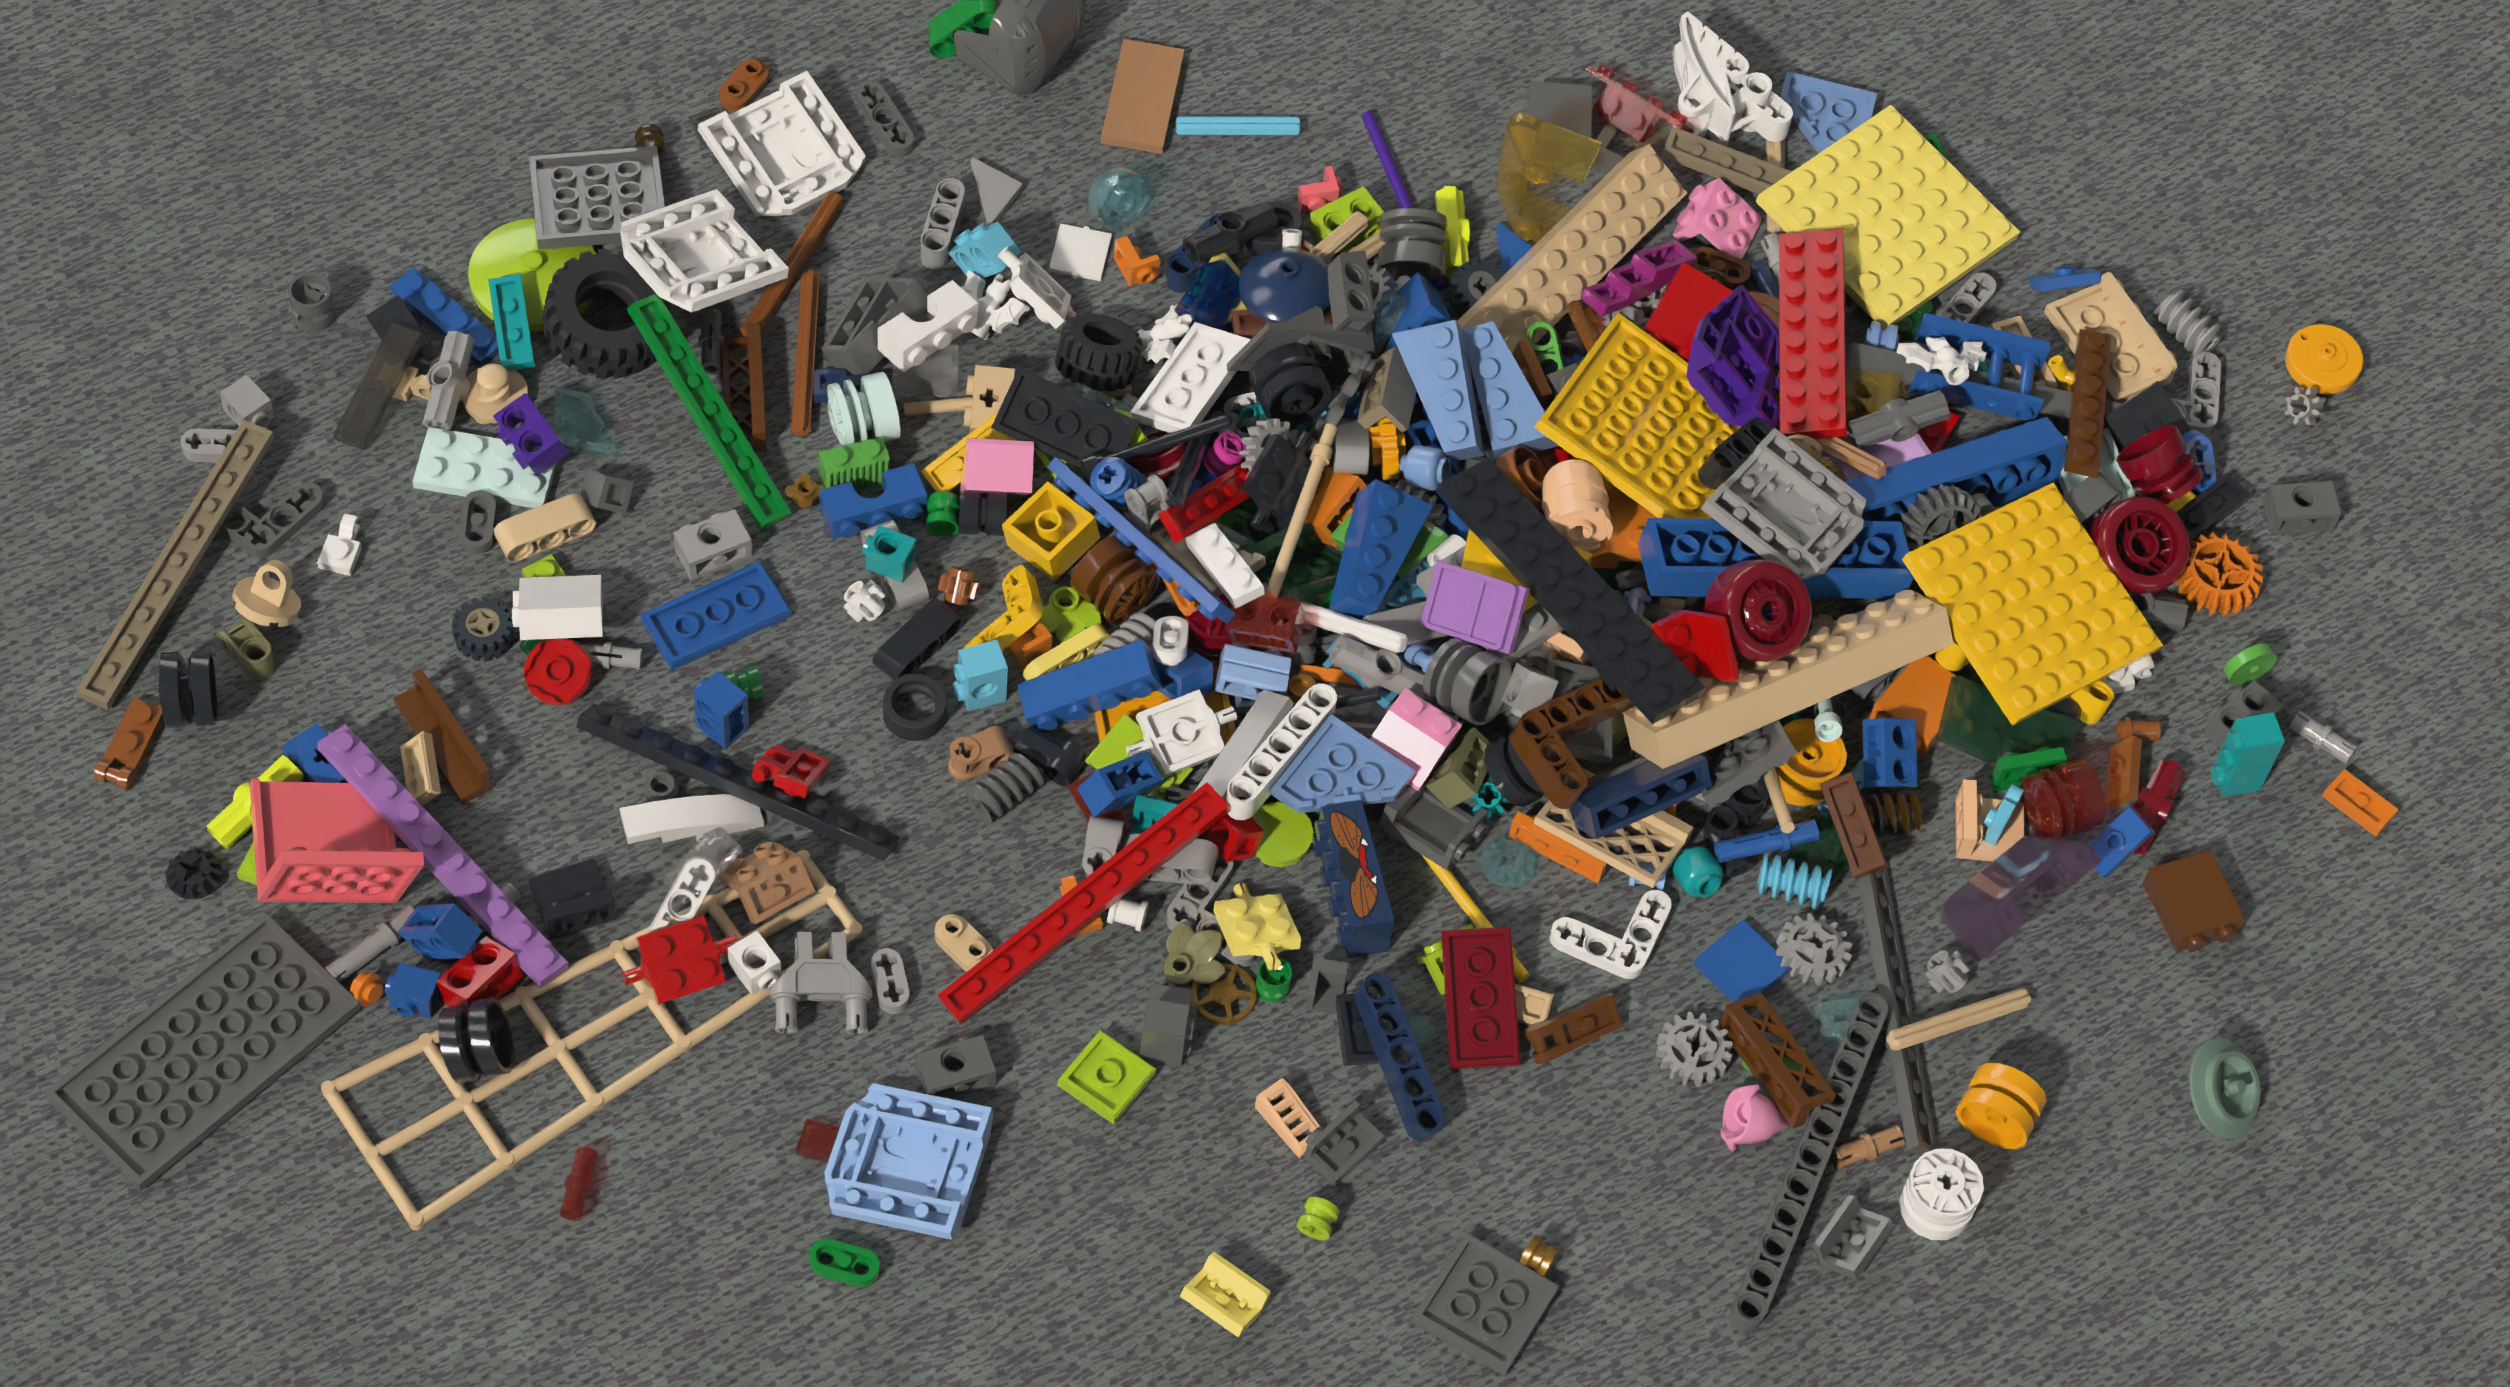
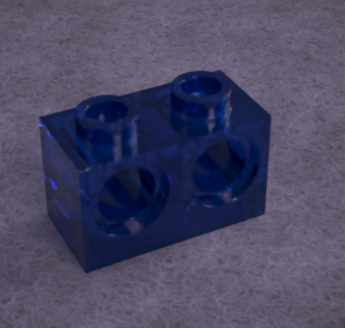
M1225 260L1202 264L1176 306L1175 313L1178 316L1190 314L1193 317L1189 329L1197 322L1223 330L1233 309L1241 301L1239 294L1240 277Z

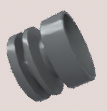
M1420 208L1394 209L1381 215L1380 226L1382 230L1379 237L1382 242L1386 243L1379 249L1378 265L1382 269L1385 268L1395 279L1403 275H1408L1411 279L1417 272L1426 280L1436 279L1444 275L1446 272V250L1439 245L1444 244L1447 240L1445 232L1447 218L1445 215L1437 211Z
M1450 639L1440 646L1430 660L1423 679V693L1425 699L1435 706L1441 707L1445 711L1453 712L1458 717L1477 726L1485 725L1498 714L1504 705L1501 699L1511 678L1512 669L1510 663L1487 651L1482 652L1478 647L1470 645L1462 639Z

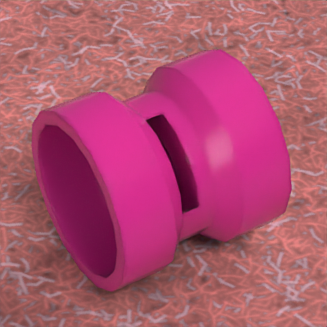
M1226 431L1221 433L1215 440L1214 446L1204 455L1203 461L1207 470L1213 475L1220 477L1236 467L1237 463L1244 458V456L1239 455V451L1246 450V445L1241 441L1242 438L1233 432Z

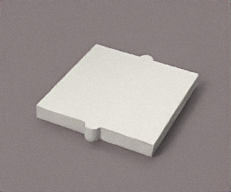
M1060 224L1049 271L1071 275L1073 279L1081 277L1101 281L1112 234L1091 230L1088 226L1080 228Z

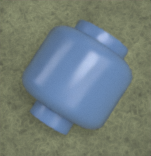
M1414 445L1407 455L1404 454L1401 457L1399 470L1401 474H1404V479L1408 486L1426 490H1437L1438 484L1450 477L1451 460L1446 458V454L1440 448Z

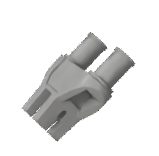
M797 932V938L794 939V964L770 990V998L776 1003L775 1032L784 1034L786 1020L787 1034L798 1031L797 1002L842 1001L846 1004V1033L854 1034L856 1029L857 1034L867 1033V1003L872 999V989L861 973L847 960L846 932L831 933V938L828 940V959H813L812 932Z

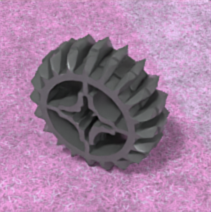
M1940 484L1937 490L1929 487L1926 495L1918 493V500L1915 503L1908 502L1909 511L1900 513L1904 520L1901 523L1909 552L1923 546V539H1926L1927 543L1983 517L1979 504L1967 491H1963L1954 485L1948 487ZM1954 510H1957V517L1953 516Z

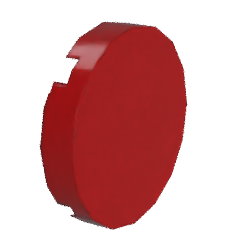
M557 638L546 642L543 641L537 644L527 656L524 665L525 682L529 691L541 702L553 706L569 705L580 699L588 690L593 677L592 662L586 651L572 640Z

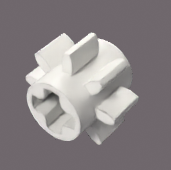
M872 580L866 585L862 581H857L845 592L844 600L847 603L844 605V608L857 622H860L863 617L867 621H873L885 608V602L882 601L885 594Z

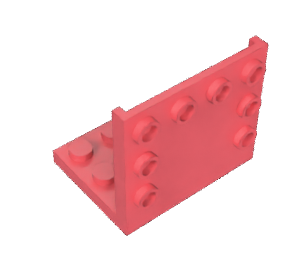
M252 779L249 784L258 902L397 903L424 866L423 852H411L409 848H396L395 832L349 783L269 782Z

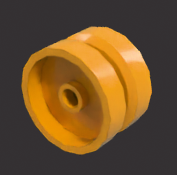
M1793 720L1783 727L1797 753L1786 764L1775 767L1786 802L1797 806H1811L1825 799L1820 784L1839 777L1846 765L1847 752L1840 737L1831 742H1824L1818 739L1815 734L1814 720Z
M1985 1063L1978 1066L1968 1086L1969 1090L1965 1091L1955 1111L1958 1121L1972 1135L1993 1146L2003 1149H2018L2025 1146L2034 1128V1122L2038 1120L2047 1102L2045 1092L2031 1077L2011 1066L2000 1063Z

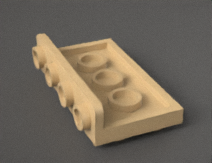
M2111 272L2102 274L2099 284L2092 285L2046 305L2044 313L2074 355L2080 329L2111 335L2106 399L2108 401L2122 404L2131 395L2139 393L2155 381H2159L2162 386L2171 383L2177 369L2175 355L2170 350H2167L2159 339L2156 329L2148 324L2139 306L2132 302L2125 292L2121 281L2116 279Z

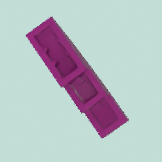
M1676 239L1634 253L1630 264L1610 270L1604 282L1584 288L1581 299L1602 317L1635 303L1664 286L1683 262L1692 266L1696 263L1698 257Z

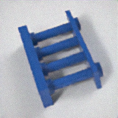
M1928 313L1924 314L1917 330L1916 342L1926 344L1927 337H1945L1950 346L1959 353H1961L1964 342L1983 343L1982 351L1987 353L1985 358L1990 359L1987 385L1970 382L1968 378L1961 384L1951 385L1946 381L1944 375L1937 374V369H1931L1929 372H1926L1924 368V371L1917 369L1908 393L1924 396L1940 390L1944 394L1946 401L2002 414L2018 420L2035 421L2043 405V398L2031 396L2034 369L2041 371L2049 354L2050 342ZM2003 362L2021 366L2018 393L2000 389Z

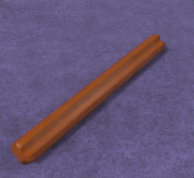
M832 191L827 193L783 261L789 268L788 277L767 286L740 328L743 337H747V324L760 323L761 333L842 207L843 200L839 193L836 194Z
M808 269L807 272L801 274L791 422V432L794 435H798L799 438H803L811 432L820 274L812 269Z

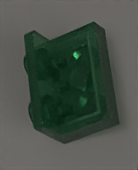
M2045 709L2013 726L2008 720L1999 749L2009 753L2025 754L2034 752L2042 747H2049L2051 749L2063 747L2068 759L2080 722L2066 714L2054 713Z

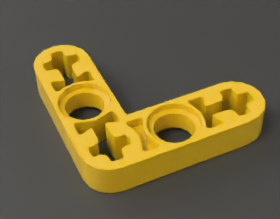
M1023 565L1012 569L1002 582L1008 610L968 642L964 648L997 640L1001 651H1003L1040 619L1043 614V605L1036 578Z

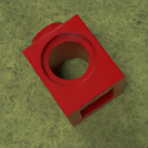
M1226 814L1206 830L1204 837L1217 845L1219 853L1229 862L1253 858L1265 831L1252 817L1246 820H1236Z

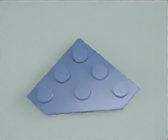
M1788 71L1786 72L1780 98L1792 108V120L1818 154L1872 118L1877 93Z
M1330 714L1271 788V795L1297 813L1321 811L1322 806L1362 800L1363 805L1391 802L1396 800L1414 777L1415 770Z

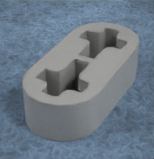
M190 429L182 435L180 440L183 455L188 460L194 462L217 463L236 430ZM195 441H201L198 449H192Z
M890 948L880 949L873 954L871 959V974L878 1004L883 1011L889 1014H898L903 1012L909 1005V986L903 961L897 951ZM888 960V963L892 965V976L886 977L885 969L881 967L882 961ZM890 986H894L895 992L899 996V1001L892 1002V999L889 997Z

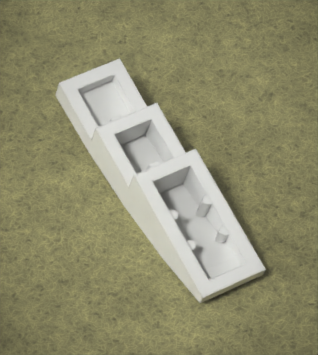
M730 794L682 797L619 808L628 844L661 837L662 843L696 836V840L701 841L764 826L760 807Z

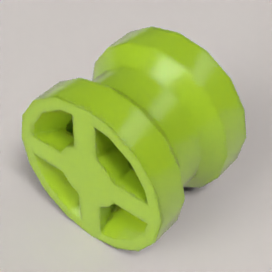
M1309 1197L1304 1206L1306 1212L1299 1217L1296 1226L1307 1236L1317 1240H1327L1332 1233L1331 1224L1337 1221L1340 1211L1336 1205L1328 1200L1319 1197Z

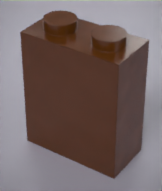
M2211 850L2151 867L2142 883L2176 953L2187 949L2189 952H2195L2204 948L2208 943L2217 940L2220 943L2231 941L2238 936L2245 921V917Z

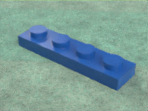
M415 267L390 285L393 295H399L411 310L443 337H446L448 331H459L472 336L475 342L470 359L479 367L485 366L499 354L497 336Z

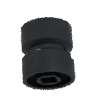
M961 491L959 534L978 535L980 530H984L990 536H1004L1002 524L1006 521L1007 493L989 492L986 497H982L979 492Z
M1763 775L1754 784L1745 785L1734 792L1727 801L1719 803V806H1728L1735 811L1738 818L1737 827L1739 829L1753 827L1759 822L1769 797Z

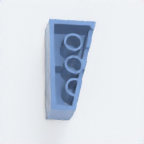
M1456 320L1392 333L1444 453L1452 462L1484 456L1462 327Z
M1492 321L1463 329L1467 353L1495 459L1517 444L1524 445L1533 452L1559 446L1534 428L1545 411L1495 323Z

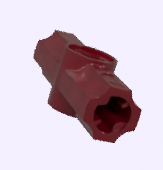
M2160 760L2147 787H2143L2133 806L2155 831L2133 853L2135 855H2145L2158 828H2162L2175 802L2173 798L2183 783L2186 772L2181 768L2180 764L2172 760Z

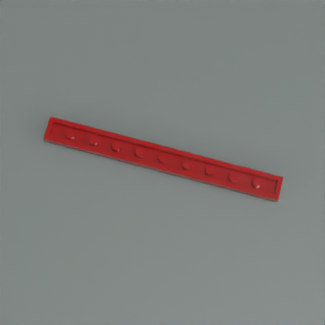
M1206 782L937 995L939 1001L960 1025L1229 813V805Z

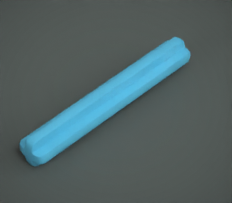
M1179 116L1176 119V132L1178 135H1298L1300 133L1299 117Z

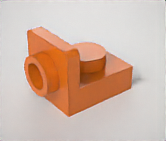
M1127 236L1115 240L1113 258L1130 287L1139 283H1150L1159 276L1161 259L1157 254L1143 259L1137 246L1133 247Z

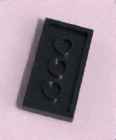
M1019 367L991 428L1018 441L1034 442V448L1081 469L1079 458L1090 454L1104 457L1129 448L1140 422Z

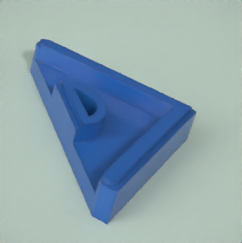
M1499 223L1496 226L1499 265L1504 273L1503 277L1533 246Z

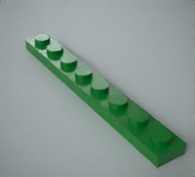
M657 294L630 304L627 309L629 315L760 530L787 519L792 512L662 299Z

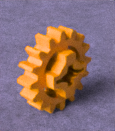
M1385 416L1376 422L1375 427H1369L1373 466L1380 465L1382 481L1399 480V463L1401 457L1406 454L1405 435Z

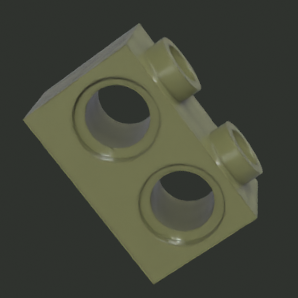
M1475 727L1455 738L1452 746L1433 770L1426 785L1448 809L1476 795L1487 773L1485 749L1489 741Z

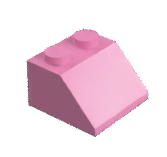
M1405 688L1390 707L1370 740L1415 770L1414 777L1408 785L1419 791L1452 746L1462 724Z

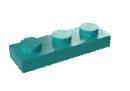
M521 274L488 279L501 365L507 371L535 367Z

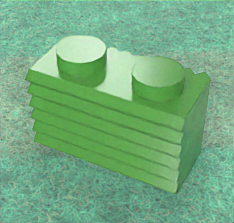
M882 436L818 451V471L825 489L850 481L854 490H857L858 487L862 489L864 486L869 487L871 484L875 486L877 482L882 484V472L890 470V456Z

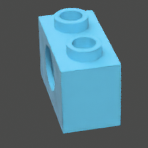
M993 640L958 650V664L953 666L957 680L953 682V688L957 700L964 701L968 712L1005 702L1008 667L998 641Z

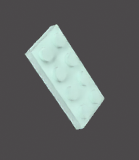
M428 427L412 482L413 488L464 497L473 491H486L495 498L496 502L536 508L546 504L557 462L536 476L530 467L523 470L512 453L517 449L513 443L506 446L502 439ZM536 446L532 452L539 450L541 446Z

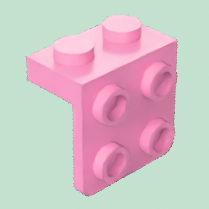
M1720 178L1703 186L1701 184L1696 186L1688 197L1690 202L1686 209L1677 217L1678 225L1672 235L1680 242H1684L1701 233L1721 252L1742 259L1761 223L1760 214Z

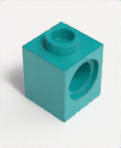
M879 525L874 536L869 535L862 549V554L866 557V569L903 583L916 558V539ZM890 551V552H893V553H892V554H884V553H882V552Z

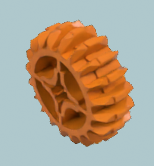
M2214 532L2208 538L2200 534L2195 541H2189L2188 563L2182 575L2174 582V584L2180 585L2178 594L2187 595L2186 604L2195 601L2197 603V612L2205 607L2209 609L2210 616L2215 614L2216 610H2219L2223 618L2228 615L2229 611L2237 615L2242 608L2247 609L2252 601L2257 599L2260 593L2259 589L2263 584V576H2261L2263 566L2257 564L2259 561L2258 555L2249 554L2251 551L2250 545L2242 547L2239 545V538L2234 541L2228 540L2227 533L2218 538Z

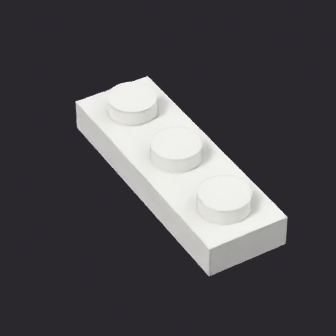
M1215 523L1185 537L1187 547L1235 609L1265 594L1263 584Z

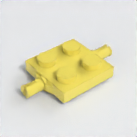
M1238 883L1233 888L1237 898L1215 901L1214 914L1233 957L1244 955L1262 956L1269 970H1272V968L1276 970L1281 966L1277 953L1300 949L1301 937L1281 894L1253 897L1250 895L1245 883H1242V887Z

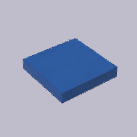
M1743 919L1695 958L1693 963L1732 1002L1759 993H1765L1791 970L1790 966L1782 967L1780 965L1783 957L1777 956L1776 950Z

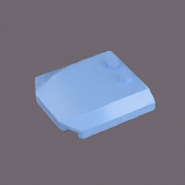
M873 1083L868 1088L869 1093L858 1104L853 1103L846 1110L824 1172L832 1214L953 1240L960 1230L990 1139L994 1115L992 1107Z

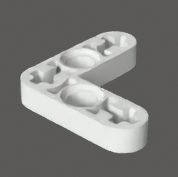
M1660 890L1646 892L1642 896L1622 939L1573 918L1563 917L1553 923L1550 942L1554 948L1619 977L1634 979L1643 972L1667 921L1672 905L1671 899ZM1654 902L1660 903V908L1657 909L1653 920L1647 918L1651 905ZM1637 928H1644L1651 933L1652 937L1648 941H1639L1634 937L1633 931ZM1565 929L1571 931V936L1567 937L1566 940L1561 938V933ZM1581 935L1586 936L1582 948L1578 946ZM1592 942H1601L1605 945L1607 952L1603 955H1595L1590 952L1588 945ZM1633 948L1637 950L1635 960L1630 967H1627L1624 963Z

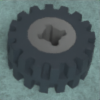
M1472 259L1452 272L1451 277L1447 280L1446 285L1450 287L1446 289V295H1451V299L1448 302L1450 305L1454 304L1456 306L1454 311L1457 314L1463 312L1464 315L1501 279V275L1504 273L1501 269L1495 270L1496 264L1493 262L1487 264L1486 259L1479 261ZM1475 284L1479 285L1482 290L1478 289Z

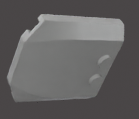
M1774 428L1725 484L1722 483L1705 501L1701 509L1765 560L1785 564L1793 569L1801 579H1806L1824 574L1863 529L1864 519H1862V512L1866 505V499Z

